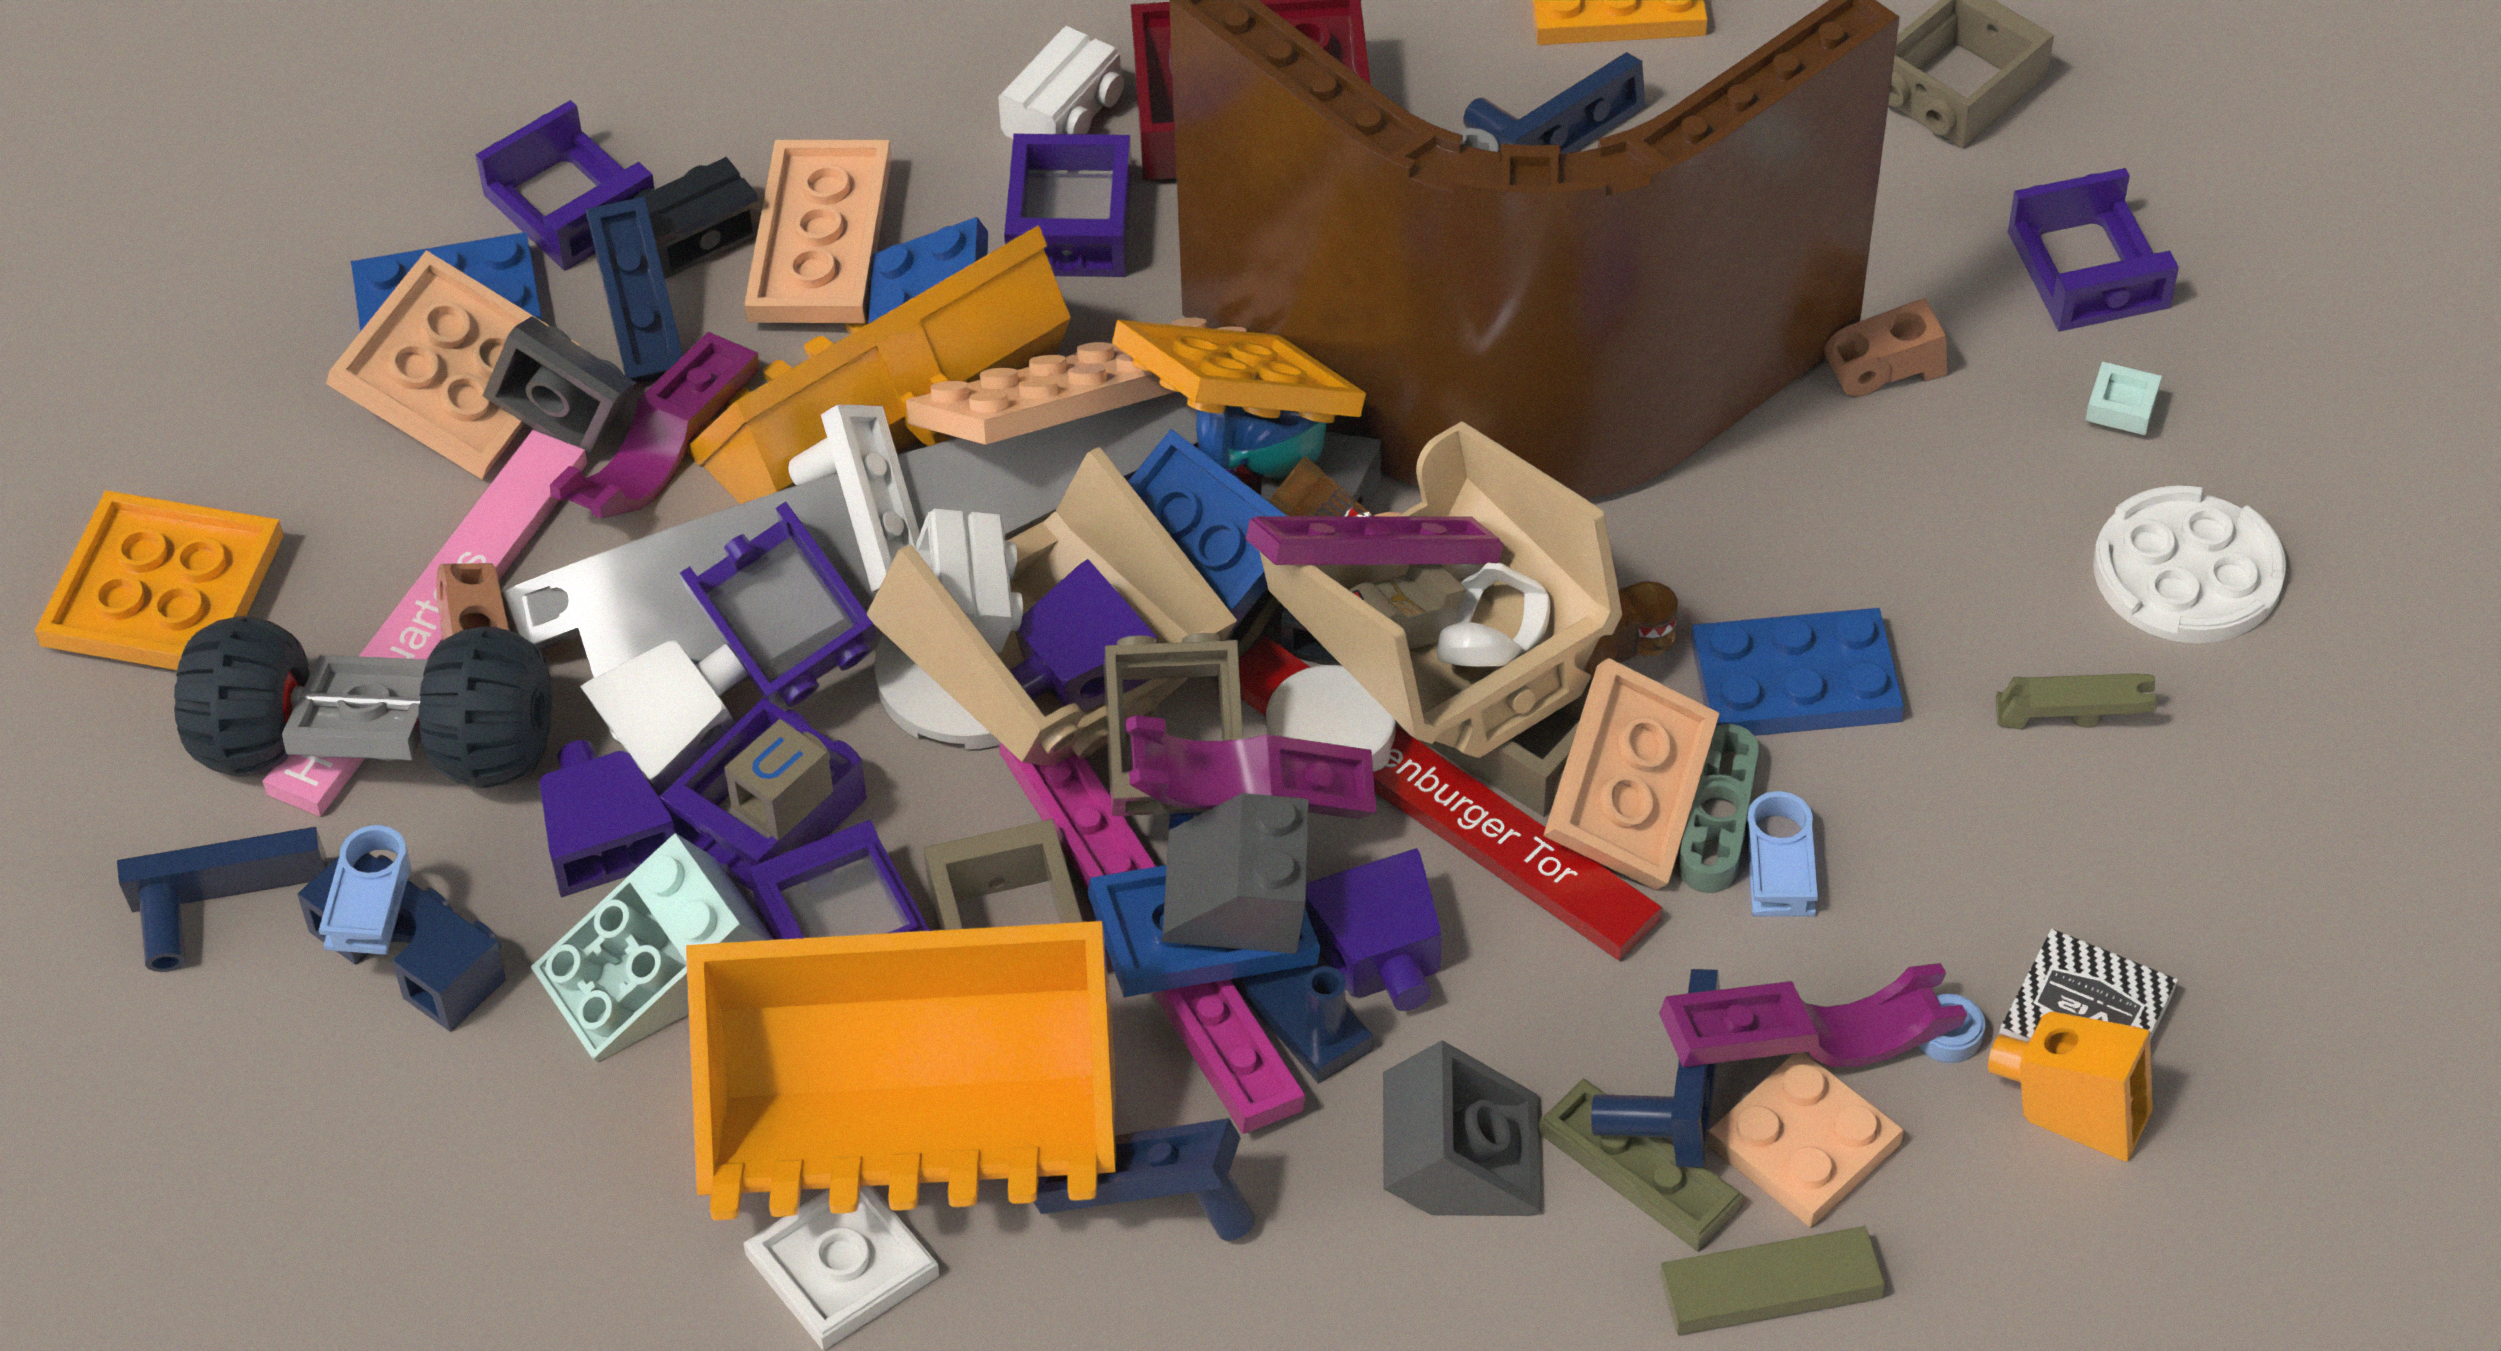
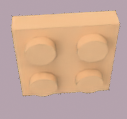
M1799 1052L1790 1056L1708 1130L1707 1146L1807 1226L1812 1228L1901 1145L1904 1129L1806 1053Z

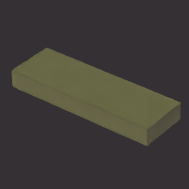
M1583 1078L1539 1120L1538 1134L1699 1252L1742 1208L1743 1194L1705 1166L1676 1167L1674 1144L1667 1138L1594 1136L1591 1125L1594 1094L1605 1093Z
M1866 1226L1662 1262L1660 1277L1677 1335L1883 1298L1885 1287Z

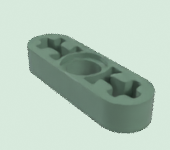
M1722 724L1715 727L1683 833L1679 861L1680 876L1689 887L1704 893H1716L1727 889L1734 883L1738 875L1759 753L1756 737L1749 730L1739 725ZM1724 752L1736 753L1731 776L1719 775L1721 758ZM1712 798H1723L1732 802L1736 806L1737 811L1728 817L1719 818L1707 814L1701 805ZM1707 839L1719 841L1715 865L1702 864Z

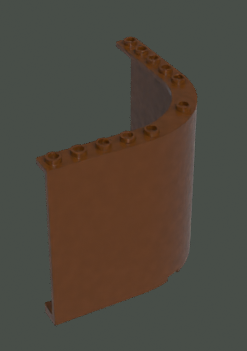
M1169 0L1182 315L1186 318L1206 319L1207 327L1211 328L1236 326L1245 328L1247 332L1280 335L1364 391L1366 396L1361 416L1335 415L1334 422L1327 423L1326 432L1380 439L1381 471L1394 478L1419 487L1416 466L1421 451L1432 438L1463 421L1586 500L1627 489L1666 472L1701 449L1825 358L1824 347L1829 338L1840 329L1861 320L1900 16L1876 0H1828L1652 120L1629 130L1598 138V148L1561 154L1560 145L1502 143L1500 152L1463 145V135L1433 125L1394 103L1259 0Z

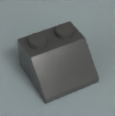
M531 316L516 325L509 333L482 396L536 431L585 449L588 459L622 412L636 382L625 376L615 364L597 358L572 342L569 336L560 329L547 326Z
M1241 793L1169 830L1162 942L1297 954L1306 899L1309 799Z
M1443 1040L1384 1071L1383 1189L1430 1215L1531 1216L1539 1212L1540 1181L1537 1094Z

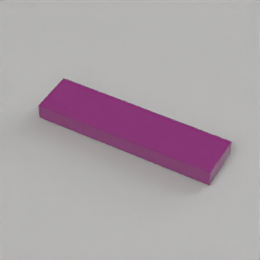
M1255 516V518H1250L1246 540L1275 565L1486 564L1488 562L1497 564L1500 562L1504 545L1500 538L1472 516Z

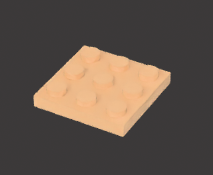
M426 250L329 370L326 384L483 480L525 423L482 395L509 333L516 325L533 315ZM571 339L572 342L580 346V344Z

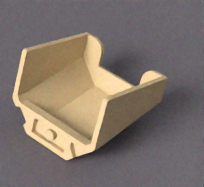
M1461 421L1432 438L1421 451L1417 461L1416 474L1422 502L1398 516H1472L1500 538L1504 545L1499 563L1538 581L1549 595V621L1546 632L1538 646L1514 659L1506 666L1476 667L1444 663L1439 661L1437 656L1438 642L1409 650L1405 631L1400 625L1349 591L1361 583L1370 582L1377 585L1378 582L1407 574L1410 564L1275 565L1261 552L1260 556L1268 590L1408 734L1417 740L1431 744L1435 741L1455 747L1464 754L1480 758L1582 696L1592 676L1584 671L1600 637L1613 635L1623 614L1606 519L1602 509ZM1485 564L1441 565L1461 583L1468 576L1479 572ZM1495 581L1482 593L1471 622L1496 629L1513 640L1518 634L1523 620L1524 593L1502 581Z
M1100 447L1087 452L1056 511L1042 523L1007 540L1015 542L1017 548L1016 569L1013 578L1010 580L1011 592L1020 593L1022 596V616L1080 563L1089 559L1157 636L1159 643H1180L1185 636L1196 633L1218 634L1221 636L1222 641H1225L1237 623L1236 618ZM909 544L898 550L867 612V616L875 626L1023 763L1054 766L1075 753L1080 759H1084L1095 753L1108 741L1106 703L1083 713L1077 704L1073 703L1063 706L1050 690L1032 701L1009 671L1024 661L1015 631H1010L1002 652L996 654L916 549ZM1189 677L1151 679L1139 687L1124 693L1125 728L1126 719L1134 715L1153 717L1159 710L1157 705Z

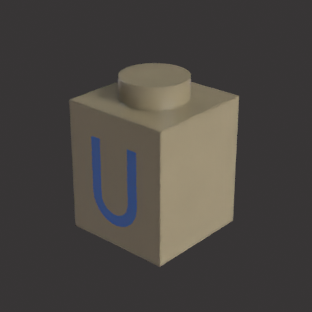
M777 720L724 767L731 807L779 841L833 793L828 750L813 734L809 732L800 733L783 720Z

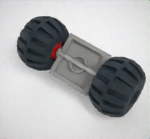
M239 616L218 620L196 632L188 641L181 655L182 659L179 661L176 673L174 713L175 721L178 725L177 731L185 750L193 759L207 768L236 777L267 773L273 767L281 765L286 761L289 754L312 755L321 758L355 757L376 758L384 761L396 759L412 760L420 741H422L427 759L436 770L458 783L476 788H489L511 784L531 773L542 758L548 742L547 736L550 732L552 710L551 679L544 655L535 644L516 632L498 627H478L462 630L441 641L431 652L429 659L319 655L310 674L305 651L292 633L271 621L253 616Z

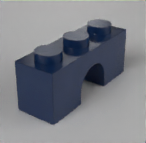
M366 853L356 861L353 868L365 873L378 872L389 867L393 861L384 855L374 857L370 853ZM339 857L297 893L309 933L322 942H325L326 935L319 934V927ZM407 880L391 942L409 943L392 960L402 998L451 1032L506 981L499 952L502 946L494 932L485 924L477 920L469 923L453 912L447 900L436 890L430 887L422 890ZM336 951L355 965L368 954Z

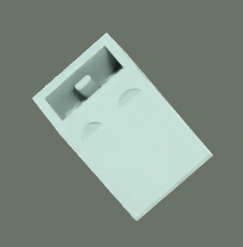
M674 833L537 960L531 968L592 1059L600 1062L689 1015L686 945L774 939L716 858Z

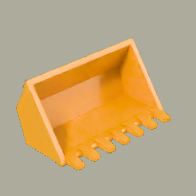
M1037 225L869 323L868 314L866 315L865 323H845L846 330L850 335L836 343L831 342L824 336H817L804 344V351L809 359L792 368L783 360H776L762 369L763 377L768 382L752 392L742 387L725 404L728 407L726 411L715 421L710 419L691 437L694 441L688 445L686 453L698 466L702 465L742 504L796 486L789 474V462L798 454L827 438L821 414L836 405L883 406L896 453L901 452L919 440L926 444L927 447L948 441L947 434L908 424L906 400L931 393L930 387L935 383L944 381L970 383L980 380V373L988 369L1013 368L1019 370L1029 367V360L1031 358L1058 354L1071 317L1044 248L1047 247L1040 226Z
M1102 921L686 945L697 1195H711L710 1214L713 1220L737 1218L740 1212L743 1193L770 1192L769 1207L771 1216H794L799 1212L802 1190L830 1188L829 1207L831 1213H853L858 1210L861 1186L889 1185L888 1199L891 1210H911L918 1206L920 1183L949 1182L948 1198L950 1206H973L977 1203L979 1180L1008 1178V1197L1010 1203H1032L1037 1200L1038 1178L1068 1175V1196L1070 1200H1091L1097 1196L1098 1173H1114L1116 1171L1115 1105L1117 1080L1110 983L1106 965L1105 936Z

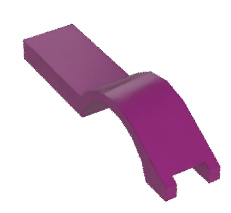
M708 331L638 399L631 427L614 458L600 472L587 478L583 477L579 469L568 466L550 484V495L558 500L567 499L590 509L592 515L601 519L644 508L660 495L675 475L686 453L690 438L759 371L758 352Z
M1134 715L1126 719V732L1131 735L1133 770L1129 771L1130 785L1161 803L1185 808L1212 809L1241 793L1309 799V813L1362 819L1376 813L1372 751L1370 749L1269 734L1226 741H1196L1176 738L1166 734L1165 719Z
M1941 963L1908 967L1894 982L1877 993L1849 1004L1824 1007L1805 1003L1800 998L1793 981L1666 996L1659 1012L1683 1067L1809 1051L1814 1060L1831 1067H1860L1888 1060L1961 1027L1967 1017L1963 1005L1941 1007L1932 989L1942 984L1946 975V971Z

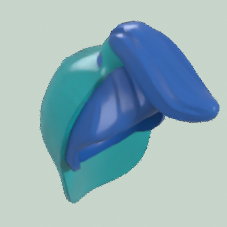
M1226 405L1224 413H1209L1197 410L1196 432L1200 451L1224 469H1235L1238 466H1243L1249 472L1259 476L1283 479L1285 476L1305 468L1319 458L1324 446L1327 423L1306 419L1296 411L1281 410L1280 417L1266 418L1248 413L1243 407Z

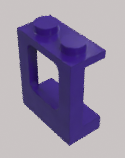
M571 100L475 154L484 196L522 232H527L528 238L564 271L595 253L586 209L630 200L643 190L655 189L652 173L639 161L627 169H623L582 131L578 107ZM562 161L572 163L596 185V187L545 217L515 190L520 184Z
M2126 168L2093 173L2083 177L2045 185H2035L2030 188L2014 191L2008 234L2058 332L2171 308L2179 266L2170 250L2153 254L2125 202L2130 178ZM2087 224L2101 226L2105 230L2120 261L2059 274L2040 235Z

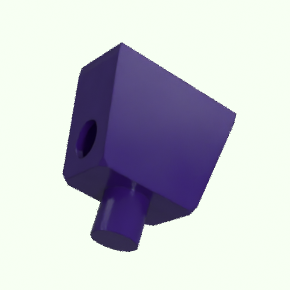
M1087 559L1080 563L1022 616L1020 627L1015 631L1024 661L1009 671L1032 701L1050 690L1063 706L1074 703L1084 713L1105 703L1103 666L1105 646L1117 645L1119 639L1129 636H1149L1155 638L1156 643L1159 642L1152 630L1091 561ZM1151 679L1122 680L1123 694Z
M586 740L573 741L563 746L557 754V760L561 769L546 773L539 780L549 853L561 898L628 877L675 833L670 813L628 752L620 750L598 757L595 747L591 742Z
M1418 848L1306 883L1305 909L1320 945L1319 953L1329 967L1336 968L1344 975L1346 990L1351 996L1362 998L1387 990L1394 1007L1399 1011H1409L1418 1008L1430 998L1431 988L1425 977L1434 975L1441 969L1442 936Z

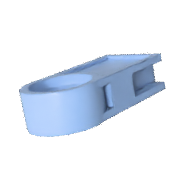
M1774 791L1765 793L1757 797L1749 806L1745 838L1748 848L1752 916H1815L1816 914L1815 901L1818 899L1812 831L1813 815L1810 807L1802 798L1789 792ZM1782 816L1795 821L1802 830L1792 837L1777 838L1762 832L1756 824L1766 817Z
M384 825L365 826L355 830L344 840L340 848L339 860L319 927V934L326 935L323 946L324 950L387 955L407 879L411 874V861L406 843L402 835L392 827ZM373 850H388L398 855L389 867L378 872L365 873L353 868L361 856Z

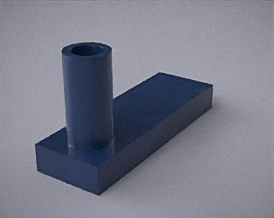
M1625 52L1520 119L1483 97L1476 98L1466 108L1463 123L1466 128H1476L1489 132L1497 140L1498 148L1500 149L1502 143L1560 145L1561 154L1576 152L1646 107L1642 60Z
M645 196L586 209L587 221L624 375L636 383L660 378L683 356Z
M316 826L117 860L119 885L132 913L140 911L145 966L149 970L156 972L173 971L186 963L180 904L309 883L328 866L327 856Z
M1310 965L1230 979L1236 990L1318 1084L1373 1051V1035L1346 1006V980L1344 975L1336 968L1322 966L1314 969Z
M1691 969L1688 993L1720 990L1717 969ZM1679 1060L1674 1096L1594 1094L1591 1110L1593 1135L1673 1138L1676 1167H1704L1717 1063L1683 1067Z
M1230 1118L1116 1135V1171L1114 1173H1098L1097 1196L1094 1199L1070 1200L1068 1196V1175L1038 1178L1037 1200L1034 1202L1040 1214L1192 1192L1218 1237L1222 1240L1231 1241L1244 1236L1255 1223V1216L1229 1173L1241 1139Z

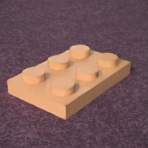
M1610 658L1598 664L1543 836L1654 890L1667 885L1720 713Z

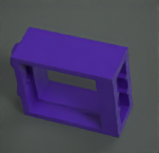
M762 698L659 798L670 813L676 834L715 857L728 876L753 891L749 867L829 836L867 799L862 759L850 745L841 740H830L814 730L808 721L796 711L790 709L784 711L767 699ZM781 719L800 733L809 732L824 744L830 755L829 765L833 793L778 841L773 836L766 838L718 806L729 796L724 767L777 720Z

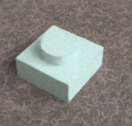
M2102 361L2088 404L2085 421L2146 435L2162 376Z

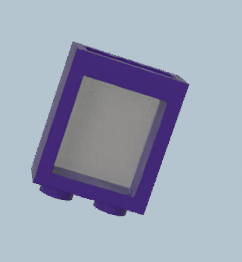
M1014 133L1004 231L1005 244L1039 225L1047 244L1044 250L1054 276L1125 277L1132 185L1130 135Z

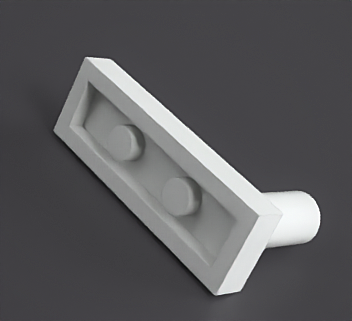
M836 405L821 414L827 438L792 458L788 466L789 474L797 486L838 473L871 591L878 592L898 550L910 544L917 551L916 542L920 532L883 406Z

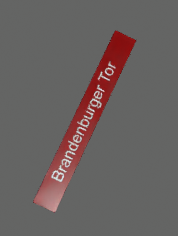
M1264 636L1238 659L1241 700L1266 716L1268 702L1276 688L1291 675L1311 667ZM1396 725L1395 738L1390 749V759L1382 769L1373 771L1375 792L1618 961L1661 920L1662 906L1596 861L1543 836L1545 826Z

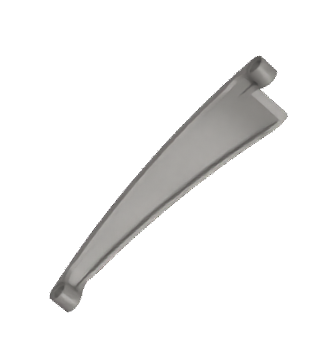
M1174 392L987 445L957 438L897 455L919 532H921L928 512L935 508L963 511V514L967 516L971 512L1000 514L1004 524L1005 540L1045 521L1056 511L1087 452L1097 447L1104 451L1127 481L1130 480L1170 429H1173L1192 445L1198 447L1196 432L1197 409L1187 404L1188 397L1184 394ZM836 473L621 545L518 584L506 590L501 596L510 631L516 632L529 640L540 650L553 647L568 638L573 640L580 634L593 678L671 640H676L693 664L696 665L725 643L686 591L679 573L690 566L695 574L699 576L726 557L724 546L733 538L745 534L748 540L751 541L779 522L775 508L785 501L866 613L877 592L871 591L839 476ZM794 549L716 601L719 608L764 670L847 624ZM774 554L773 556H771V557L769 558V560H771L772 558H774V557L777 556L778 554ZM747 675L742 680L733 685L731 688L726 690L724 693L733 689L734 687L738 686L739 684L745 682L750 678ZM609 728L613 740H614L616 743L621 744L620 741L617 739V737L614 735V733H613V732L611 731V729Z

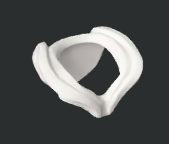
M1486 563L1479 572L1468 576L1461 582L1466 588V592L1455 624L1444 628L1440 632L1437 656L1439 661L1453 665L1476 667L1506 666L1514 659L1538 646L1547 629L1550 614V599L1546 589L1538 581L1504 564ZM1495 581H1502L1524 593L1523 620L1520 630L1513 640L1496 629L1471 622L1482 593Z

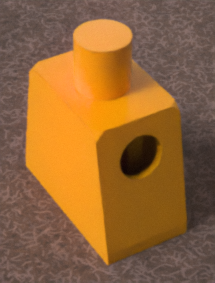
M2051 1011L2042 1015L2029 1042L1999 1034L1993 1043L1988 1060V1072L2021 1082L2023 1116L2030 1123L2119 1160L2129 1161L2153 1111L2150 1030Z

